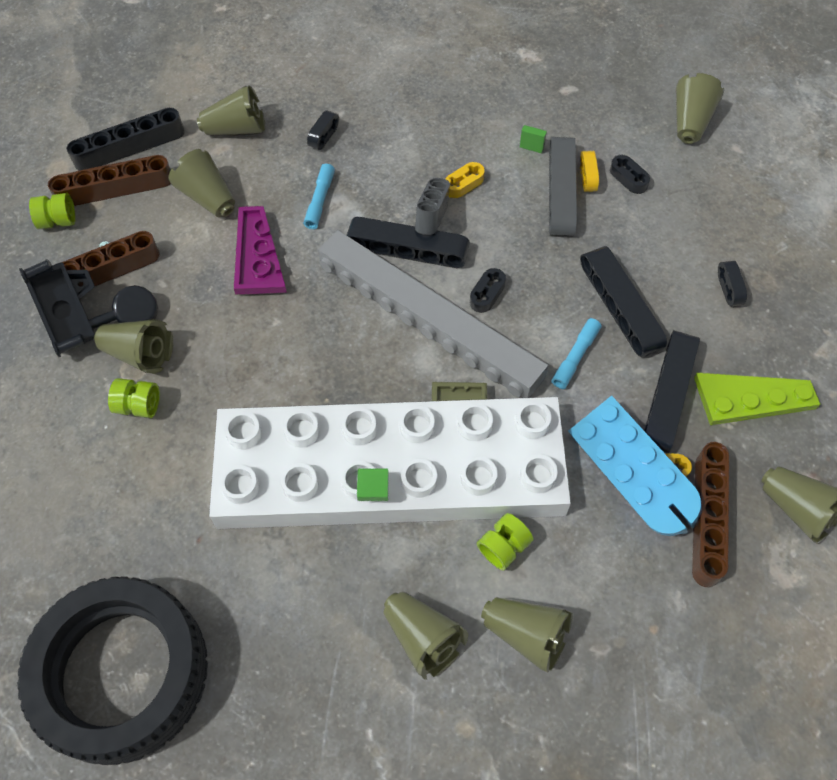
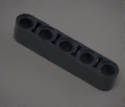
M169 107L75 139L68 143L66 150L74 167L80 171L103 166L181 138L185 131L178 110Z
M354 217L351 219L346 235L374 254L451 268H462L465 265L470 246V240L464 235L438 230L434 234L425 235L418 233L415 230V226L365 217Z
M603 246L582 254L580 262L583 271L634 352L639 357H643L667 346V338L663 329L611 250L607 246Z
M675 330L672 331L644 429L645 433L665 453H670L675 440L700 342L699 337Z

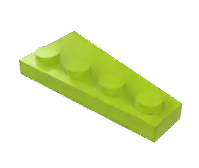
M696 373L694 376L710 426L815 410L820 405L811 380Z

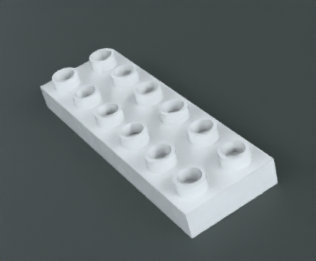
M558 397L217 409L209 514L216 529L500 519L505 513H510L517 518L566 516L571 504ZM388 468V501H357L358 469Z

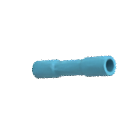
M327 163L321 165L313 198L308 206L303 222L304 226L308 229H317L325 197L333 179L335 168Z
M590 318L585 323L577 337L576 343L551 380L554 386L565 389L569 384L583 355L602 328L601 323L596 319Z

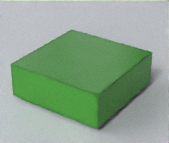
M524 125L521 131L520 148L542 154L547 131Z
M388 468L358 469L357 501H388Z

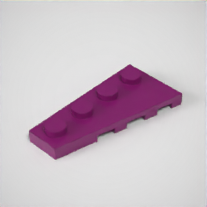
M264 206L239 207L234 275L235 295L287 293Z

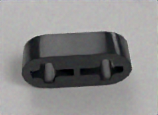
M328 110L322 113L309 131L307 137L308 146L317 150L324 148L338 127V114Z
M617 155L612 159L610 173L616 180L635 194H641L647 190L650 182L648 172L627 155Z
M735 260L720 262L718 265V278L727 304L729 306L744 305L747 301V289L737 262Z
M497 268L486 270L471 291L470 307L475 312L485 313L489 311L504 290L506 275L502 270ZM497 279L498 281H495L493 285L490 287V281ZM486 294V300L477 301V299H481Z

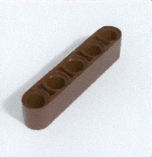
M153 155L56 175L48 181L47 186L52 195L68 193L72 198L74 206L167 187L171 184L169 181L171 169L166 157Z
M139 231L63 261L67 270H88L94 286H98L154 263L159 258L160 252L153 235L148 231ZM80 282V283L78 284V286H79V287L83 286V283Z
M718 442L706 444L695 462V488L701 498L702 510L693 528L692 574L696 583L703 587L715 586L728 571L729 452L723 444ZM707 456L713 457L717 463L711 462ZM706 482L715 485L716 490L711 489ZM705 509L712 510L716 517L708 515ZM708 536L715 541L716 546L707 543L705 537ZM704 565L711 566L715 570L716 575L706 572Z

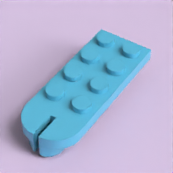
M610 396L568 430L574 440L653 531L665 536L688 533L684 524L670 510L672 505L687 519L688 524L692 528L695 527L702 510L701 498L697 489L613 396Z

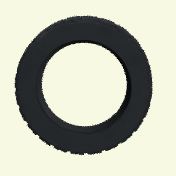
M125 576L110 577L109 579L103 578L98 581L89 582L85 586L82 585L74 591L72 590L65 597L60 598L40 618L39 623L33 628V632L29 635L27 644L22 651L23 655L20 658V668L17 675L19 676L17 689L19 690L18 698L21 700L20 707L26 721L30 723L29 727L40 740H44V743L53 750L91 764L119 765L121 762L130 763L142 759L145 754L151 755L164 747L166 741H171L183 729V724L188 723L191 719L192 714L197 708L196 704L201 700L205 688L203 682L207 679L208 661L206 660V644L202 638L203 634L199 625L174 595L170 594L163 587L155 583L151 584L145 579ZM134 615L150 621L163 634L169 650L168 671L158 694L141 713L123 724L97 726L82 721L67 706L63 690L65 668L76 645L94 627L115 617Z

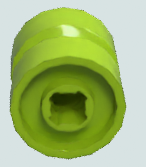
M68 193L52 195L51 199L47 196L30 198V215L37 229L52 228L55 223L60 226L75 224L74 204Z
M116 378L112 382L108 394L110 412L123 415L133 413L134 416L146 418L154 417L159 406V386L153 382L139 381L136 383L134 380Z
M505 513L494 524L495 531L488 530L476 543L482 555L492 565L502 571H505L516 559V552L522 553L534 540L525 524L510 513Z

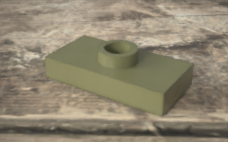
M432 382V401L487 400V383Z

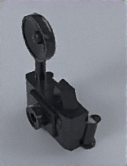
M47 259L24 270L19 268L58 358L61 357L62 353L93 340L95 336L93 329L115 320L118 323L154 320L157 317L158 304L155 296L148 289L133 285L118 291L113 298L112 311L88 319L80 300L95 287L88 270H67L63 262L52 265ZM80 282L83 283V286L81 287L78 286Z

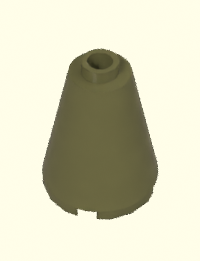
M697 73L696 77L689 78L688 74L679 79L677 83V136L686 144H692L701 139L723 97L724 87L722 88L721 81L712 75Z
M250 85L244 86L201 111L199 118H197L200 131H204L206 135L258 134L265 131L264 114L258 108L257 103L259 99L255 90Z
M195 149L177 161L179 167L176 171L172 168L169 173V181L173 187L216 217H227L234 211L235 200L208 151L202 152L201 149Z
M155 319L102 325L94 336L96 347L100 351L145 373L156 374L164 369L161 367L164 361L170 360L173 350L172 332L167 331L165 327L167 325L166 322Z
M780 466L775 470L770 468L761 480L764 483L763 491L816 544L822 542L829 535L824 530L837 525V487Z
M406 592L393 593L384 603V616L415 670L424 680L427 679V674L429 673L436 677L446 670L460 655L456 650L459 644L462 643L465 646L468 641L469 634L462 625Z
M495 597L492 602H486L481 618L484 619V626L538 668L549 673V670L552 671L565 647L566 643L563 640L565 632H570L573 613L565 609Z

